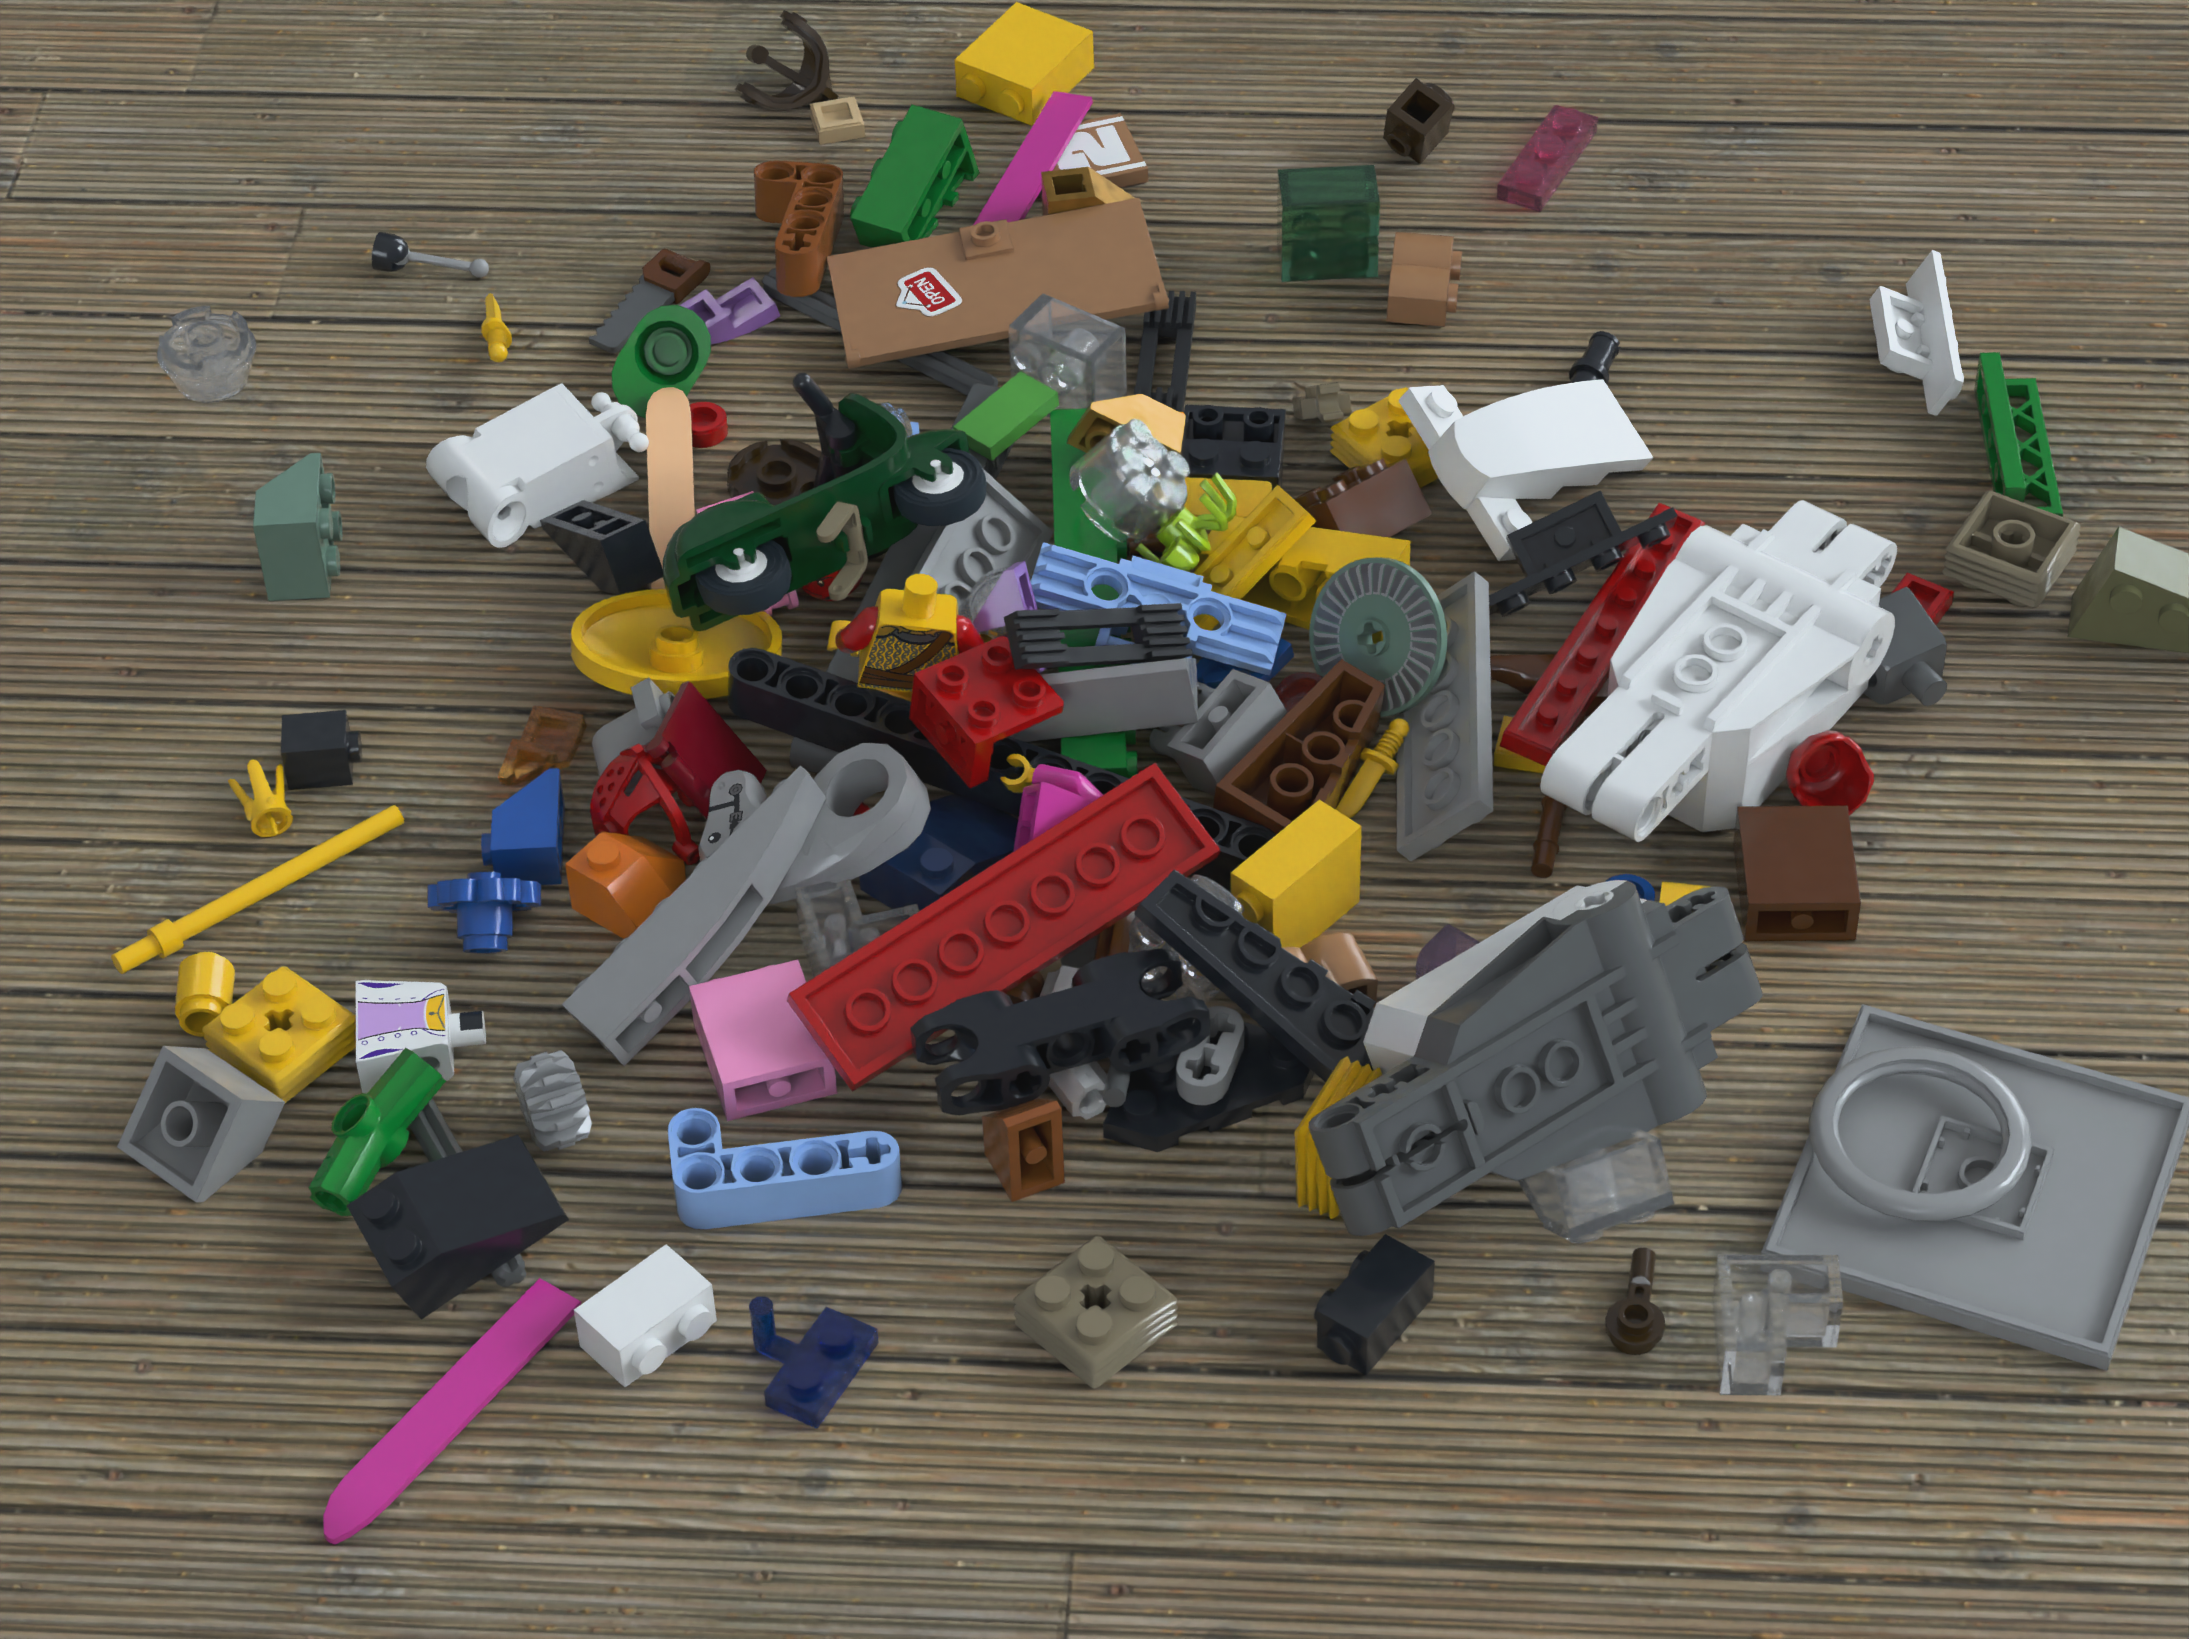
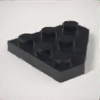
M1195 1018L1183 1019L1170 1025L1166 1030L1172 1033L1182 1032L1192 1025ZM1244 1022V1050L1228 1090L1222 1099L1213 1104L1194 1105L1185 1101L1179 1095L1176 1088V1066L1180 1056L1179 1053L1161 1064L1131 1071L1125 1102L1119 1107H1110L1103 1122V1138L1160 1152L1179 1145V1137L1205 1127L1211 1133L1252 1118L1253 1109L1279 1100L1284 1106L1303 1099L1315 1073L1263 1027ZM1218 1031L1215 1037H1210V1044L1217 1045L1223 1031ZM1204 1066L1197 1080H1203L1206 1074H1211V1067Z

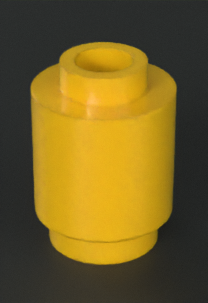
M200 952L188 956L180 963L175 1015L185 1032L194 1036L204 1037L205 1033L202 1031V1027L219 1015L225 1007L233 1003L235 969L229 960L213 952Z

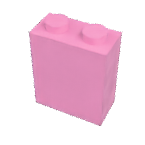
M798 959L689 986L694 1026L727 1121L837 1094L835 1067L787 1002L788 994L806 983Z

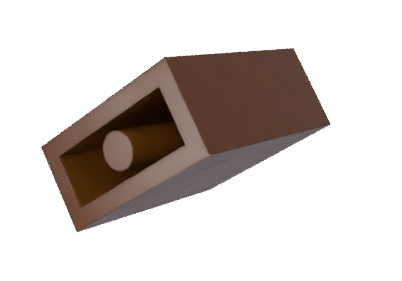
M1848 806L1737 807L1733 847L1744 941L1856 940L1861 899Z

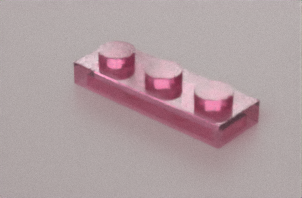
M1554 105L1499 181L1497 199L1541 212L1597 133L1598 117L1579 112L1573 108Z

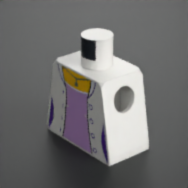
M356 981V1065L362 1093L367 1094L405 1048L417 1054L448 1081L454 1075V1047L486 1044L483 1011L452 1014L447 986L440 982Z

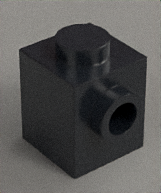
M346 710L282 715L281 757L288 790L353 785V763L362 762V742L360 731H350Z

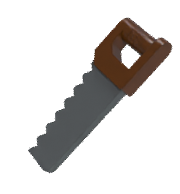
M666 248L662 249L642 267L643 274L639 278V284L632 286L633 292L625 295V301L619 302L618 309L611 311V318L605 319L603 321L604 326L597 328L596 335L589 337V344L610 353L620 351L637 324L649 311L663 305L679 304L709 275L710 263L701 259L695 261ZM669 270V271H671V272H674V273L679 274V275H682V276L677 277V276L672 275V274H670V273H668V272H666V271Z

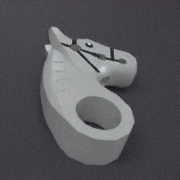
M862 743L838 753L815 776L814 781L824 793L826 799L801 850L768 904L802 898L853 880L870 872L908 848L922 833L931 810L927 787L902 755L888 744ZM742 770L730 771L722 774L714 782L710 794L708 819L698 847L700 862L708 858L732 834L737 824L748 818L767 799L764 787L754 775ZM885 791L883 797L873 808L863 814L853 816L855 810L865 799L877 792Z

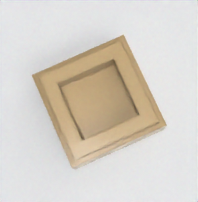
M855 97L809 104L810 117L819 145L865 137L864 122Z

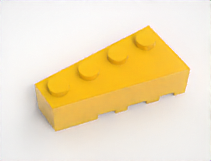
M1234 516L1228 522V529L1225 531L1211 530L1208 534L1211 548L1209 551H1202L1198 554L1199 563L1195 570L1245 519L1244 517ZM1310 527L1241 600L1286 613L1285 622L1309 630L1316 599L1325 583L1333 574L1345 565L1364 558H1390L1410 566L1411 541ZM1382 631L1372 634L1374 644L1383 641Z

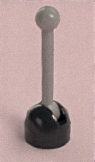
M378 232L372 250V267L374 270L398 271L404 268L409 261L470 271L477 278L485 277L489 272V265L483 259H475L473 262L411 252L405 240L392 233Z

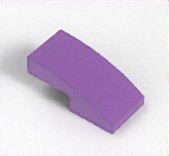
M754 277L716 300L705 289L679 305L693 310L705 322L711 335V345L745 335L781 317L774 301Z

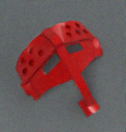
M639 743L621 751L620 755L611 761L601 774L593 791L590 814L595 835L597 836L601 832L628 835V828L636 816L660 803L675 834L676 841L672 845V851L679 858L683 859L687 865L695 864L700 859L699 846L691 839L687 822L672 794L677 792L679 798L686 806L691 807L694 805L664 770L656 769L652 766V764L661 766L662 761L669 753L665 752L662 756L654 759L646 751L647 745H640ZM639 770L643 776L631 795L627 796L624 791L634 774Z

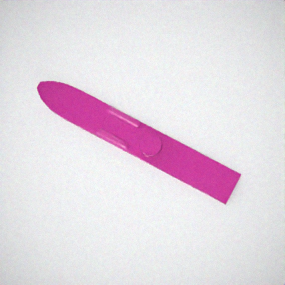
M1053 91L973 225L985 221L994 222L1006 219L1007 222L1025 219L1042 190L1041 172L1053 171L1093 103L1092 97Z
M539 1278L345 1475L330 1495L323 1514L325 1539L329 1543L336 1545L352 1537L380 1515L572 1318L574 1309L581 1305V1301Z

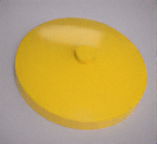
M666 589L635 591L604 599L580 613L571 629V657L576 667L591 680L610 689L633 695L631 687L650 678L664 694L670 691L676 696L681 684L690 681L705 699L728 696V664L730 658L736 652L747 648H757L782 656V631L777 622L768 613L760 611L750 615H738L710 629L696 631L691 626L689 616L680 618L674 614Z

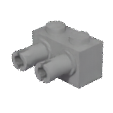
M1235 669L1230 671L1216 689L1197 682L1198 723L1185 724L1183 727L1178 725L1159 727L1167 733L1153 729L1150 735V746L1155 753L1174 758L1193 788L1213 796L1215 795V787L1221 779L1288 713L1270 682Z

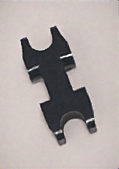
M1157 948L1137 952H1122L1093 960L1077 970L1072 978V988L1013 1004L1006 993L997 990L985 991L958 999L942 1009L925 1015L910 1028L913 1053L918 1062L927 1065H938L953 1061L959 1062L945 1068L935 1078L937 1102L942 1112L960 1116L979 1112L1001 1111L1037 1099L1048 1087L1050 1074L1101 1059L1109 1058L1113 1067L1124 1072L1137 1071L1161 1064L1173 1056L1197 1046L1211 1034L1210 1014L1204 1000L1196 999L1195 997L1162 1000L1173 995L1183 985L1182 962L1176 951ZM1156 967H1167L1166 972L1160 978L1142 982L1143 977L1150 970ZM1195 1018L1192 1025L1182 1032L1172 1033L1166 1030L1170 1025L1183 1019ZM943 1029L955 1032L954 1036L939 1043L926 1044L927 1039L934 1032ZM978 1081L975 1089L970 1093L958 1097L951 1096L954 1089L959 1085Z

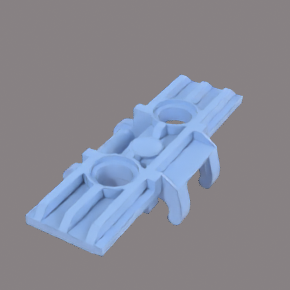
M1044 542L1031 579L1036 605L1040 609L1067 611L1133 608L1140 605L1181 603L1182 609L1178 611V615H1184L1185 621L1180 622L1181 626H1187L1188 631L1183 634V637H1189L1190 643L1185 645L1186 649H1192L1193 654L1269 676L1287 615L1274 609L1211 591L1212 585L1204 583V576L1136 556H1133L1131 561L1121 558L1120 563L1117 564ZM1101 584L1108 585L1118 592L1119 597L1110 601L1102 600L1093 594L1091 588ZM1201 614L1210 615L1219 621L1221 627L1213 631L1204 630L1194 622L1193 618ZM1128 627L1100 628L1095 646L1135 643L1111 636L1120 637L1121 634L1126 635Z

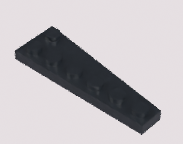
M1175 869L1140 903L1134 913L1135 916L1325 1083L1339 1061L1348 1056L1351 1063L1359 1060L1361 1067L1369 1064L1373 1071L1363 1041L1375 1009L1373 1006L1376 1001L1359 990L1353 995L1326 977L1327 969L1312 959L1305 963L1281 947L1280 938L1257 923L1248 921L1239 911Z

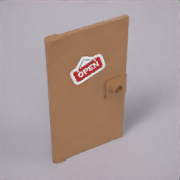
M1139 198L1007 222L1006 219L994 222L985 221L973 226L959 228V232L827 256L846 353L845 362L849 369L1144 312L1169 309V298L1162 281Z

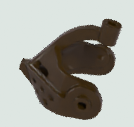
M783 10L780 15L783 19L781 25L803 40L804 57L800 72L797 73L770 57L765 47L751 45L746 51L747 59L750 62L765 64L793 81V83L780 94L773 96L760 91L747 82H744L743 85L738 83L735 90L749 104L753 106L757 104L767 110H789L811 103L838 99L839 96L832 90L829 56L821 36L815 29L806 24V19L794 12L791 14Z

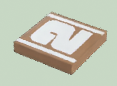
M1121 113L1082 121L1053 169L1054 171L1090 167L1120 188L1148 182V167Z

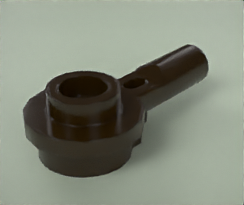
M1637 1248L1633 1251L1627 1298L1617 1301L1612 1305L1605 1317L1606 1333L1613 1345L1621 1352L1630 1355H1641L1651 1351L1662 1339L1665 1331L1663 1313L1658 1306L1650 1302L1656 1254L1648 1248Z

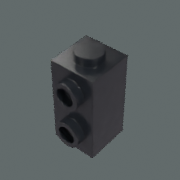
M1384 1234L1370 1251L1363 1250L1358 1254L1350 1267L1348 1277L1336 1290L1333 1288L1327 1290L1319 1300L1314 1312V1319L1317 1321V1348L1322 1350L1332 1361L1341 1365H1348L1367 1375L1432 1300L1435 1261Z

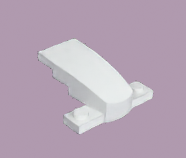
M1603 379L1562 384L1526 392L1495 402L1465 416L1461 414L1455 398L1446 390L1444 385L1411 387L1398 400L1429 449V457L1440 482L1458 504L1467 510L1498 561L1516 559L1506 537L1508 534L1532 523L1530 517L1523 512L1516 499H1551L1563 486L1598 485L1608 473L1640 471L1653 459L1650 451Z

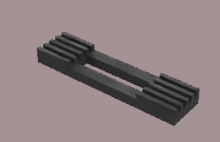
M1169 291V309L1144 312L1143 334L1134 395H1146L1178 412H1184L1196 312V292L1191 291L1190 297H1185V291H1180L1178 297L1174 295V291ZM1158 337L1176 338L1170 388L1168 387L1167 393H1162V387H1157L1156 393L1151 392Z
M1181 603L1140 605L1133 608L1059 611V609L1020 610L1004 617L1015 670L1157 662L1183 659L1193 655L1192 649H1186L1185 646L1190 643L1189 637H1183V634L1188 631L1187 626H1181L1180 622L1185 621L1184 615H1178V611L1182 609ZM1131 627L1135 644L1067 647V644H1061L1060 641L1065 638L1064 632H1058V630Z

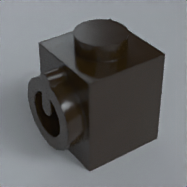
M1415 78L1387 109L1383 139L1387 141L1391 149L1397 154L1404 157L1409 156L1421 164L1449 133L1451 116L1455 111L1452 99L1437 85L1432 83L1424 84Z

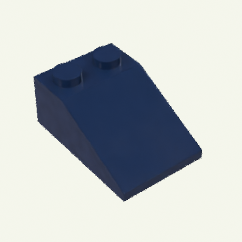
M951 794L930 801L931 810L922 833L908 848L870 872L859 876L860 890L904 917L909 918L1014 851L1018 819L1002 810L957 794Z

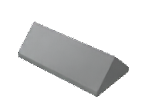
M1196 658L1041 674L1064 701L1063 712L1010 737L1028 742L1198 723Z

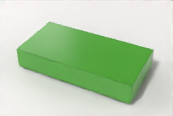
M1020 371L955 424L953 430L964 431L967 435L969 448L993 461L1059 406L1058 392Z

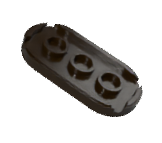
M780 439L781 445L768 446L767 441H761L747 446L738 452L729 463L727 488L730 497L733 498L753 491L754 493L763 494L770 504L775 506L814 489V480L821 451L792 439ZM889 547L869 556L868 559L883 555L888 551Z

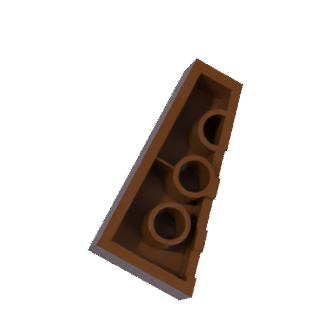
M1341 659L1221 779L1215 787L1213 808L1263 825L1272 830L1276 835L1319 799L1336 809L1361 762L1359 758L1360 753L1364 748H1368L1379 727L1385 684Z

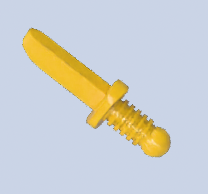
M490 293L485 298L486 319L481 325V333L488 343L490 359L493 362L500 363L507 358V349L512 343V335L502 321L500 307L495 297Z
M1397 718L1391 721L1389 729L1385 730L1374 750L1369 748L1362 750L1359 758L1364 763L1335 810L1348 818L1355 816L1364 806L1383 773L1395 774L1399 764L1393 760V757L1398 752L1401 744H1403V738L1408 735L1410 730L1406 720Z

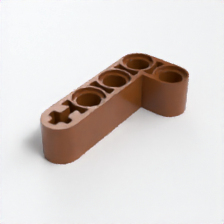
M779 160L763 162L754 168L756 216L762 221L781 224L775 240L777 290L781 294L791 297L811 295L820 288L828 265L827 256L832 254L844 219L843 171L835 165Z

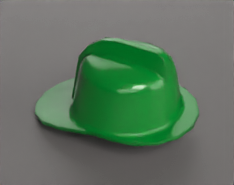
M663 305L649 311L635 327L619 353L612 369V389L618 402L621 405L629 406L637 416L646 418L647 403L654 392L662 388L674 387L682 390L687 397L706 366L711 352V335L705 322L693 310L679 305Z

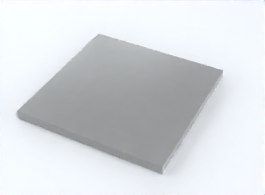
M1862 1004L1834 1073L1848 1062L1863 1055L1894 1047H1928L1952 1052L1972 1060L1999 1077L2017 1097L2030 1127L2032 1147L2028 1166L2012 1190L1994 1205L1980 1212L1948 1221H1911L1888 1216L1866 1207L1839 1189L1822 1169L1811 1145L1809 1134L1761 1251L1760 1266L2108 1371L2189 1131V1097ZM1899 1074L1879 1078L1861 1086L1849 1096L1841 1109L1838 1121L1840 1143L1845 1154L1856 1167L1879 1182L1893 1188L1916 1193H1944L1963 1189L1980 1181L1992 1170L1999 1158L2002 1146L2000 1124L1995 1113L1981 1098L1965 1087L1946 1079L1922 1074Z

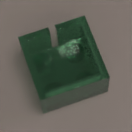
M1375 165L1278 170L1277 248L1282 282L1378 277L1380 199Z

